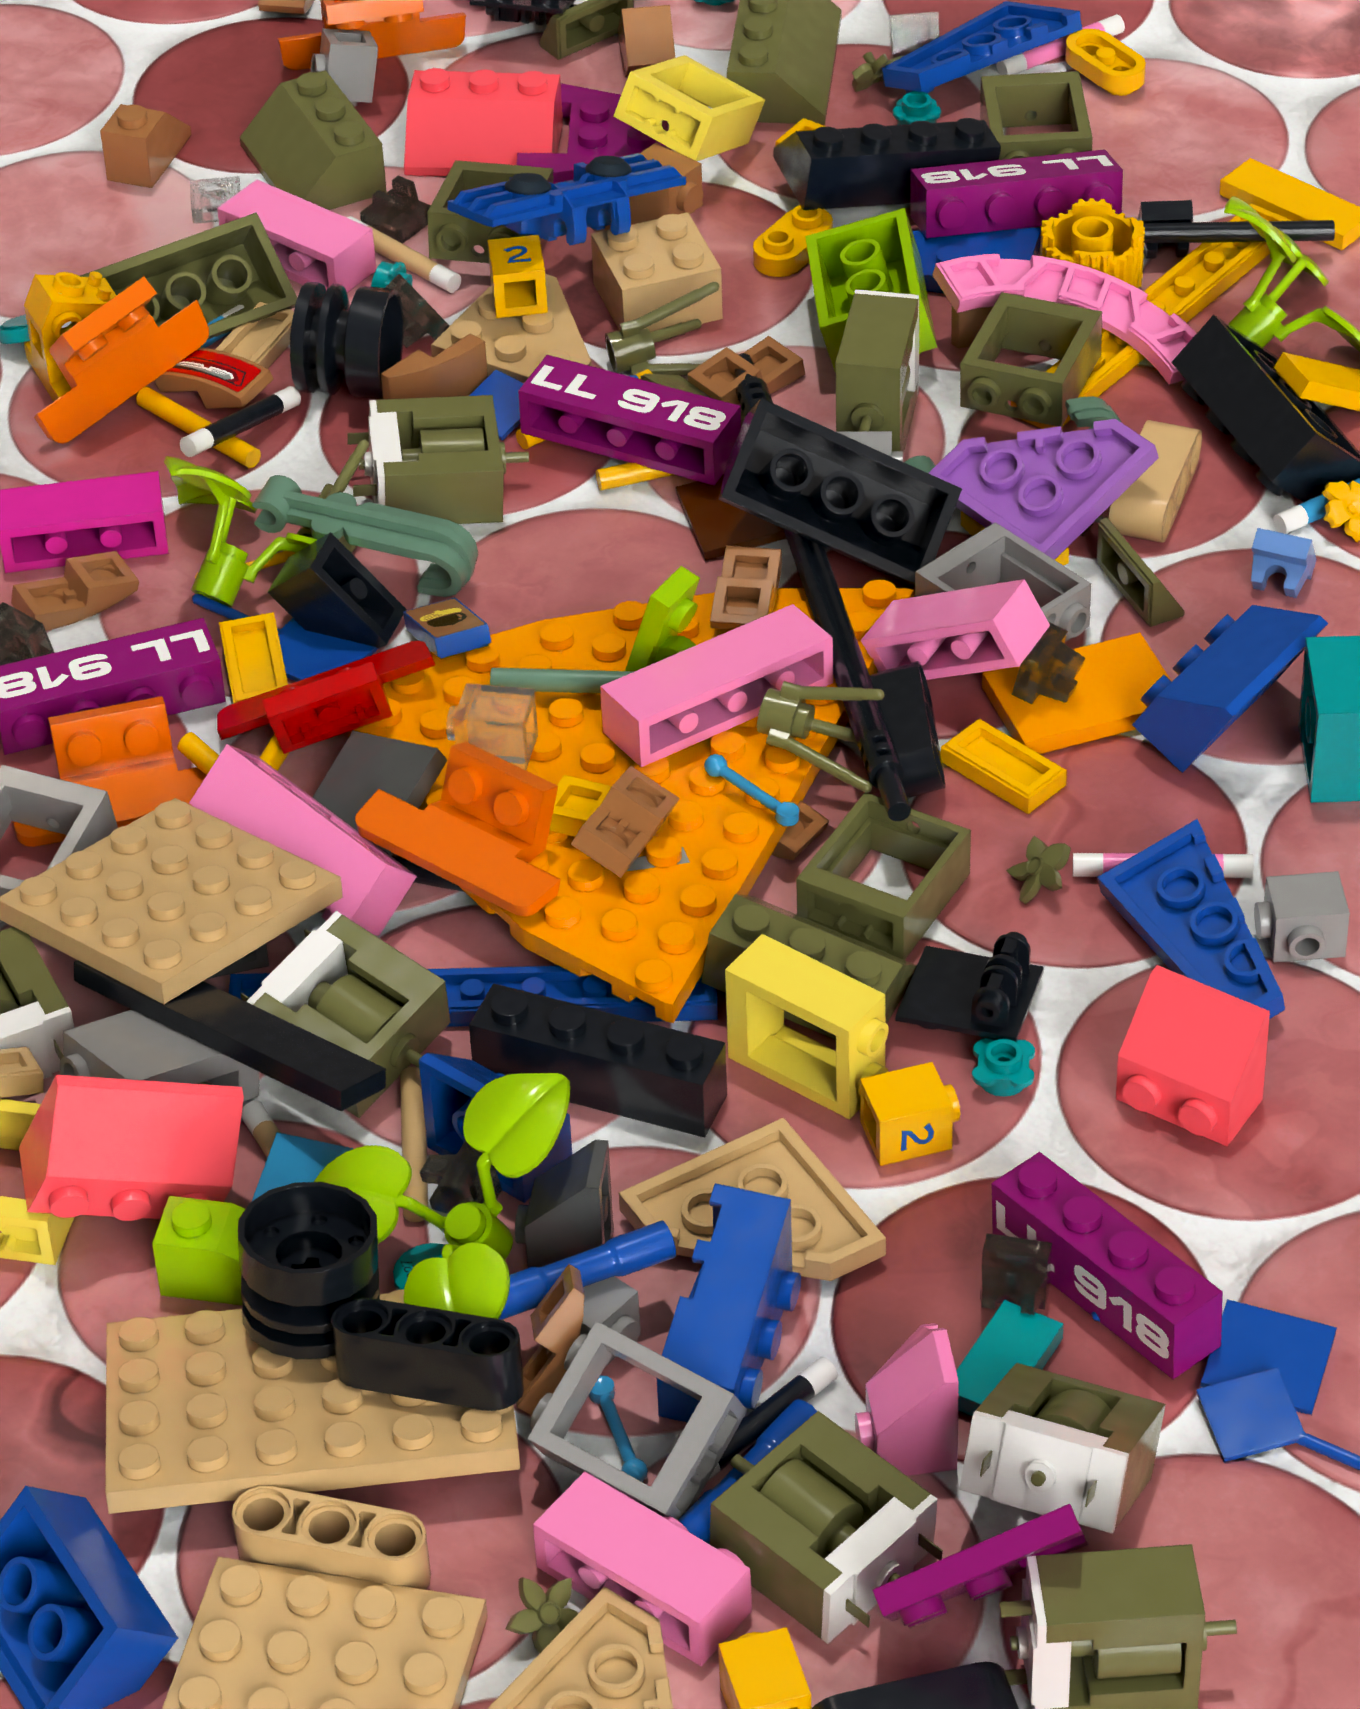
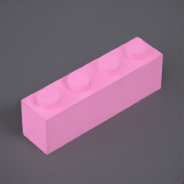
M794 604L600 686L603 733L640 767L646 766L757 717L767 690L773 688L781 691L784 681L801 686L825 687L832 684L833 637Z
M225 745L189 804L197 809L340 876L343 898L326 907L322 914V918L325 921L335 911H338L373 935L379 936L417 878L414 873L374 843L361 837L358 831L261 758L231 745Z

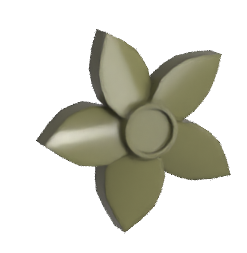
M872 52L864 54L863 58L866 63L860 65L852 72L854 76L852 86L855 92L867 89L874 83L884 82L882 68L903 56L888 60L886 54H883L875 60Z
M1034 836L1026 850L1028 861L1018 863L1006 870L1018 881H1025L1019 898L1025 905L1036 896L1042 885L1050 891L1062 888V879L1058 870L1063 869L1068 862L1071 848L1067 844L1057 843L1047 846Z
M524 1577L520 1578L518 1585L519 1595L523 1604L528 1609L515 1613L510 1618L506 1630L517 1634L533 1632V1644L540 1654L578 1614L573 1609L564 1608L571 1596L572 1578L554 1583L548 1588L546 1593L536 1582Z

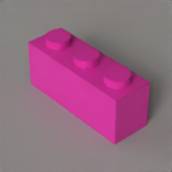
M159 471L1 489L0 546L5 573L65 566L66 558L117 551L122 559L169 554Z

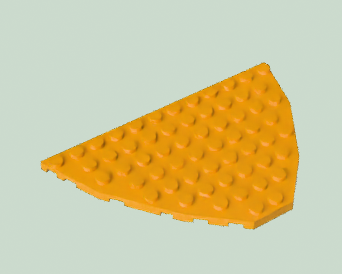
M872 580L866 583L863 588H839L869 675L877 673L878 670L874 665V659L870 658L861 639L893 600L914 597V589L896 588L893 583L887 580ZM778 588L773 612L794 604L815 622L804 588ZM715 592L694 595L692 601L698 605L696 613L688 626L681 633H678L677 636H684L698 645L732 630L710 627ZM625 601L617 604L613 609L540 620L490 635L492 643H489L488 646L442 659L430 652L435 666L384 683L393 716L348 732V737L352 731H358L438 748L447 760L449 759L451 746L466 741L555 785L559 783L563 775H568L613 786L631 765L680 798L667 819L638 856L646 855L647 861L656 866L654 868L626 871L620 878L572 846L571 843L575 838L574 836L549 830L545 851L529 863L560 878L561 881L558 895L537 913L530 916H517L461 888L488 914L497 913L510 925V935L524 948L579 977L593 974L611 984L612 994L629 1003L637 997L655 1007L656 1017L663 1021L674 1023L703 973L710 931L735 894L748 896L788 827L778 824L773 811L723 777L709 776L705 771V760L713 754L722 755L727 761V766L779 802H792L797 806L800 800L803 801L820 768L786 749L766 744L768 735L757 731L758 716L640 767L603 733L601 693L493 691L490 689L491 668L625 671L648 603L642 604L637 601ZM834 675L833 683L825 687H837ZM806 700L807 704L815 706V719L843 727L847 725L849 719L842 700ZM810 731L806 739L796 737L795 740L828 757L838 739ZM448 761L419 809L424 810L429 804L441 800ZM683 847L690 862L677 864L682 858Z

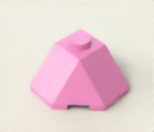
M935 1323L920 1325L866 1383V1412L855 1413L857 1440L906 1476L957 1470L959 1381L947 1329L938 1328V1325Z

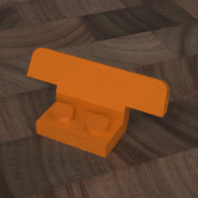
M320 0L323 28L370 31L378 45L377 59L454 48L459 46L465 39L466 14L464 12L420 18L419 12H424L423 0ZM322 32L278 38L284 66L291 70L311 68L312 55L320 54Z
M143 276L64 332L50 347L49 352L70 385L71 390L34 416L45 435L57 443H68L135 395L143 387H146L167 370L203 346L209 337V327L198 300L196 299L158 327L154 318L145 308L157 292L145 276Z
M163 696L48 717L59 779L107 791L118 828L132 823L155 810L161 803L171 801L174 798L189 804L207 776L198 767L178 770L174 758ZM11 821L17 840L28 847L62 842L66 837L65 834Z
M466 741L453 745L450 748L440 801L431 803L424 810H421L378 789L355 816L357 830L361 837L517 916H530L537 913L558 895L561 879L529 863L546 849L558 786Z

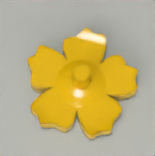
M1353 480L1349 484L1344 481L1338 483L1329 482L1322 492V495L1329 500L1325 505L1326 514L1324 520L1330 524L1331 528L1340 527L1345 523V534L1352 536L1355 542H1359L1360 484Z

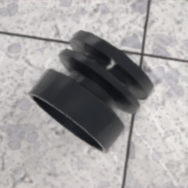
M306 282L301 287L296 300L290 332V364L295 388L300 392L314 393L320 387L323 393L334 395L340 389L345 376L349 393L352 396L383 399L381 373L402 360L404 317L399 292L391 288L361 286L356 290L350 305L346 288L341 284H332L326 291L325 286L321 283Z
M325 1182L291 1183L268 1190L248 1204L238 1220V1251L244 1327L254 1342L274 1354L294 1359H325L335 1356L331 1318L336 1308L353 1299H380L377 1215L363 1197L348 1188Z

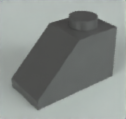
M608 1140L592 1141L534 1179L529 1205L518 1206L515 1222L516 1243L526 1244L528 1268L542 1267L601 1246L612 1238L614 1224Z

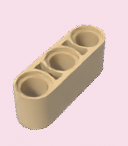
M1147 420L1140 435L1155 445L1159 458L1111 504L1109 520L1121 535L1163 543L1170 532L1197 468L1202 444L1201 429Z
M258 1486L248 1489L239 1495L233 1504L232 1519L240 1560L425 1590L430 1584L431 1570L426 1530L423 1522L413 1514L401 1510L275 1486Z

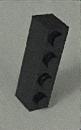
M494 983L469 1024L473 1061L494 1073H502L504 1075L519 1073L562 1074L570 1081V1103L705 1138L727 1097L726 1043Z

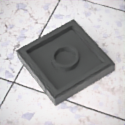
M352 731L312 798L358 831L355 816L378 789L420 808L448 760L438 748ZM378 846L380 849H382V850H383L384 852H386L388 855H390V856L392 855V852H390V851H388V850H386V849H384V848Z

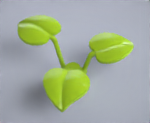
M1232 196L1225 205L1224 213L1234 214L1248 220L1258 234L1266 240L1270 250V259L1272 260L1252 295L1243 303L1245 307L1228 324L1264 348L1274 336L1282 342L1290 333L1312 322H1320L1336 330L1360 352V331L1348 320L1327 306H1324L1322 309L1318 308L1286 325L1281 323L1288 315L1276 301L1302 270L1317 278L1324 286L1329 281L1317 264L1307 255L1302 254L1300 248L1289 236L1261 217L1246 202ZM1284 262L1292 265L1293 267L1270 295L1264 294L1281 263Z
M165 457L164 464L176 485L180 505L185 503L218 505L210 548L191 588V591L195 594H201L232 608L243 580L254 584L258 572L277 552L291 551L297 553L318 540L288 532L286 538L277 537L248 566L245 563L248 553L226 543L235 508L252 513L257 512V508H254L252 506L253 502L250 501L251 493L235 480L216 470L196 466L179 458Z
M559 1073L510 1074L489 1082L473 1097L466 1110L463 1134L466 1142L473 1149L482 1153L476 1163L484 1197L482 1204L478 1202L458 1204L449 1211L446 1217L417 1200L404 1196L403 1194L412 1177L411 1166L398 1152L379 1145L362 1146L343 1153L327 1164L316 1177L314 1182H325L348 1188L367 1200L377 1215L378 1244L384 1241L395 1229L399 1217L398 1207L413 1212L435 1225L445 1234L449 1244L443 1246L442 1258L434 1257L422 1260L410 1271L404 1287V1304L499 1319L509 1295L510 1273L505 1259L512 1249L513 1238L509 1228L496 1217L502 1211L503 1206L496 1199L490 1167L493 1165L505 1177L518 1178L532 1171L547 1157L559 1136L567 1114L570 1099V1081Z

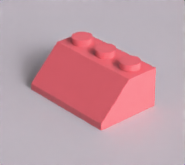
M431 68L425 71L415 70L407 99L405 175L447 176L455 160L516 165L517 153H557L563 127L560 74H544L539 71L496 73L486 69L475 72L446 71L441 68Z
M56 1075L19 1146L27 1212L51 1213L61 1218L89 1215L115 1217L122 1221H134L141 1218L161 1219L169 1196L224 1202L233 1185L244 1100L242 1087Z

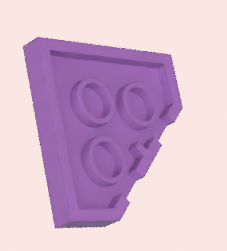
M1117 419L1093 422V429L1063 432L1061 426L1017 432V439L990 443L986 442L985 437L964 439L929 474L962 488L955 507L985 528L996 522L1055 560L1159 456L1153 443Z

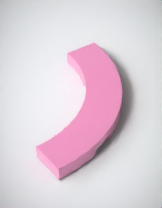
M983 254L960 257L935 264L932 276L957 313L994 306L1001 292L1102 311V328L1113 333L1142 354L1159 371L1169 385L1185 380L1171 362L1197 333L1175 313L1170 316L1148 301L1147 293L1119 278L1073 262L1032 255L1030 260L1000 259V254Z

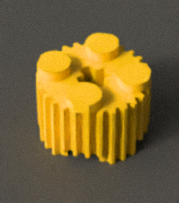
M1090 198L1089 201L1079 199L1078 203H1074L1072 210H1068L1067 214L1059 213L1058 218L1050 217L1048 220H1042L1040 256L1087 266L1119 278L1139 289L1143 278L1144 222L1134 217L1125 218L1124 213L1115 214L1112 205L1106 203L1105 199H1101L1099 202L1095 201L1094 198Z

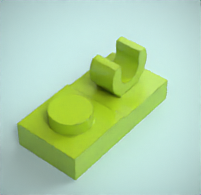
M680 566L650 595L625 671H637L696 646L690 639L677 635L688 626L696 613L698 605L692 600L700 577Z

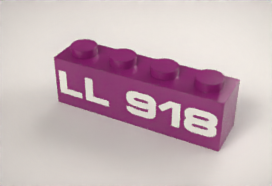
M1105 149L911 169L910 217L926 238L1039 227L1042 226V220H1048L1050 217L1058 218L1059 213L1067 214L1068 210H1072V205L1078 203L1079 199L1089 201L1090 198H1094L1098 202L1101 199H1105L1106 203L1112 205L1115 214L1122 213L1123 169Z
M551 355L544 357L518 390L521 433L629 463H637L644 467L714 486L725 472L727 461L741 429L740 405Z
M204 618L1 665L0 743L4 755L53 744L48 717L163 696L167 716L226 702L220 657Z
M1041 1152L1033 1155L991 1183L993 1238L1090 1315L1092 1312H1095L1100 1318V1323L1174 1380L1221 1347L1223 1291Z

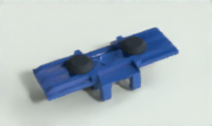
M639 153L621 157L599 156L594 158L589 164L583 162L575 163L573 180L553 184L539 174L520 173L510 177L505 182L460 191L454 200L448 201L447 210L485 226L497 227L504 225L520 235H539V237L546 241L557 240V237L566 235L567 243L569 245H576L586 241L587 227L601 230L611 224L610 229L613 235L628 233L631 228L629 197L685 185L686 177L682 176L673 166H663L655 159L647 160Z

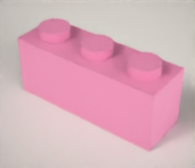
M255 180L217 208L219 226L257 212L288 279L302 285L306 282H318L323 284L327 291L332 284H341L348 293L376 271L372 228L260 180Z
M1022 579L893 600L861 639V642L870 658L874 659V665L878 672L919 661L926 680L1019 667L1050 627V624L1026 580Z
M586 1471L533 1524L537 1568L559 1581L572 1578V1589L590 1600L604 1586L658 1618L661 1625L663 1644L701 1667L718 1649V1644L723 1643L752 1612L751 1571L737 1555L727 1549L713 1547L689 1533L687 1528L675 1518L660 1516Z

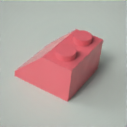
M1156 965L1150 973L1118 1054L1116 1100L1126 1103L1136 1110L1147 1112L1180 1126L1195 1135L1203 1136L1228 1147L1263 1100L1270 1011Z

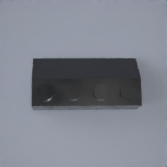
M962 118L957 122L930 123L927 121H915L908 125L883 126L880 124H867L859 128L836 129L833 127H819L816 130L796 131L774 147L773 157L802 209L816 210L817 208L833 209L908 204L911 198V169L999 160L1001 145L985 120Z
M1213 315L1171 363L1185 378L1180 384L1182 389L1196 402L1203 406L1207 404L1210 408L1205 413L1207 419L1224 434L1233 435L1235 439L1230 443L1233 450L1253 466L1257 464L1260 470L1255 474L1258 480L1277 496L1286 491L1302 502L1322 495L1325 486L1329 482L1338 483L1344 481L1349 483L1360 478V452L1317 402L1299 398L1276 373L1274 366L1278 361L1277 356Z
M760 398L746 415L726 464L719 500L915 587V571L935 560L962 488Z

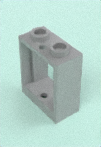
M996 522L915 571V597L1025 579L1050 627L1023 661L1045 656L1069 639L1079 636L1090 626L1091 583Z
M1 765L0 840L11 821L66 835L47 870L66 860L72 853L82 851L109 836L118 828L107 791ZM0 874V896L20 886L24 880Z
M595 1321L588 1335L581 1334L571 1345L564 1362L566 1372L554 1393L544 1395L535 1407L530 1419L532 1431L527 1439L543 1455L580 1475L586 1471L660 1516H670L678 1520L697 1501L748 1410L735 1394L606 1325ZM612 1354L700 1401L651 1487L564 1440L565 1435Z

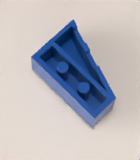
M715 1183L709 1200L710 1206L713 1207L712 1238L710 1242L697 1239L692 1261L702 1264L689 1298L679 1297L662 1356L735 1394L745 1408L754 1410L762 1389L763 1371L761 1367L764 1359H775L782 1336L781 1316L784 1310L790 1312L794 1310L800 1293L801 1274L792 1271L791 1199ZM657 1378L658 1415L688 1423L700 1401Z

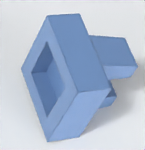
M1261 528L1257 529L1252 545L1251 582L1253 589L1264 591L1268 578L1272 574L1282 573L1286 576L1283 587L1285 596L1297 598L1306 579L1311 580L1317 559L1312 539Z

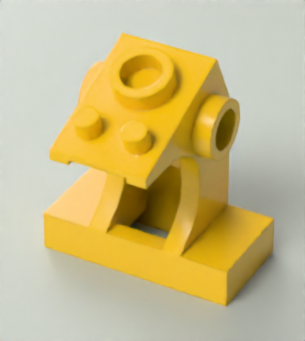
M92 271L89 277H80L70 272H59L56 275L35 274L27 294L24 308L30 341L24 342L26 358L53 402L71 390V387L50 354V347L64 332L117 296L107 280L102 278L103 276L99 272ZM72 321L67 327L61 328L65 323Z

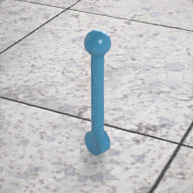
M713 754L705 760L704 767L709 776L723 777L775 813V819L778 824L793 826L798 823L800 810L796 804L792 802H779L729 768L726 759L722 755Z
M600 1375L589 1394V1398L602 1407L624 1462L621 1471L643 1482L647 1477L648 1469L643 1460L636 1458L613 1402L615 1396L614 1381L608 1376Z

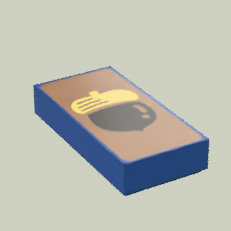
M455 597L403 611L406 630L417 640L425 642L428 649L440 659L485 647L492 643L488 624Z

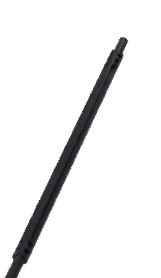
M746 353L738 354L754 365L750 355ZM742 369L734 370L736 378L745 372ZM746 374L745 380L738 385L736 390L744 418L760 398L773 403L766 382L757 376ZM783 529L815 623L833 637V675L837 687L874 689L824 546ZM842 700L870 783L879 789L888 817L893 821L905 820L911 813V807L901 782L904 777V770L879 701Z

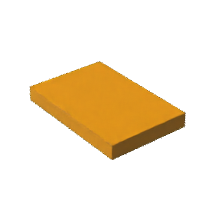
M1139 632L1023 661L1019 667L982 672V688L1011 737L1035 752L1042 754L1136 730L1132 724L1147 708L1140 700L1141 697L1163 675L1170 681L1171 679Z

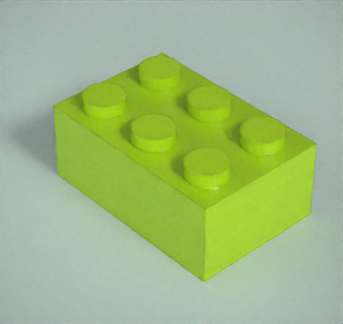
M905 208L805 236L819 327L835 374L836 359L855 289L919 295V354L937 348L921 257Z

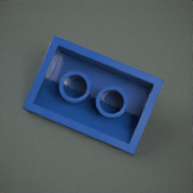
M1257 605L1249 607L1236 621L1227 614L1205 636L1204 639L1210 644L1205 651L1195 644L1172 668L1178 674L1172 682L1163 675L1141 697L1140 700L1147 708L1132 725L1183 773L1305 650V638L1317 637L1328 625V622L1320 615Z
M25 1486L0 1520V1671L24 1709H103L139 1691L175 1644L178 1636L86 1497Z

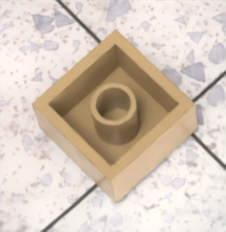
M688 212L667 214L659 219L632 224L630 231L624 234L613 235L611 229L591 233L593 282L619 330L620 323L638 319L711 282L719 284L717 292L646 328L653 332L694 319H699L702 323L723 319L721 267Z

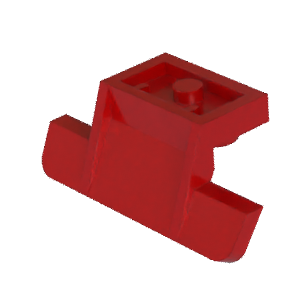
M408 642L226 706L217 714V731L221 740L270 724L283 754L393 716L383 684L435 666V662L425 642Z

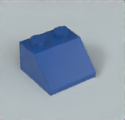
M427 1052L419 1059L427 1147L478 1176L476 1163L482 1153L473 1149L465 1140L463 1123L466 1110L473 1097L481 1088L494 1079L506 1075L494 1073L473 1060ZM566 1114L553 1148L536 1168L518 1178H508L500 1174L491 1165L490 1173L493 1185L525 1203L531 1197L534 1179L572 1155L570 1114Z

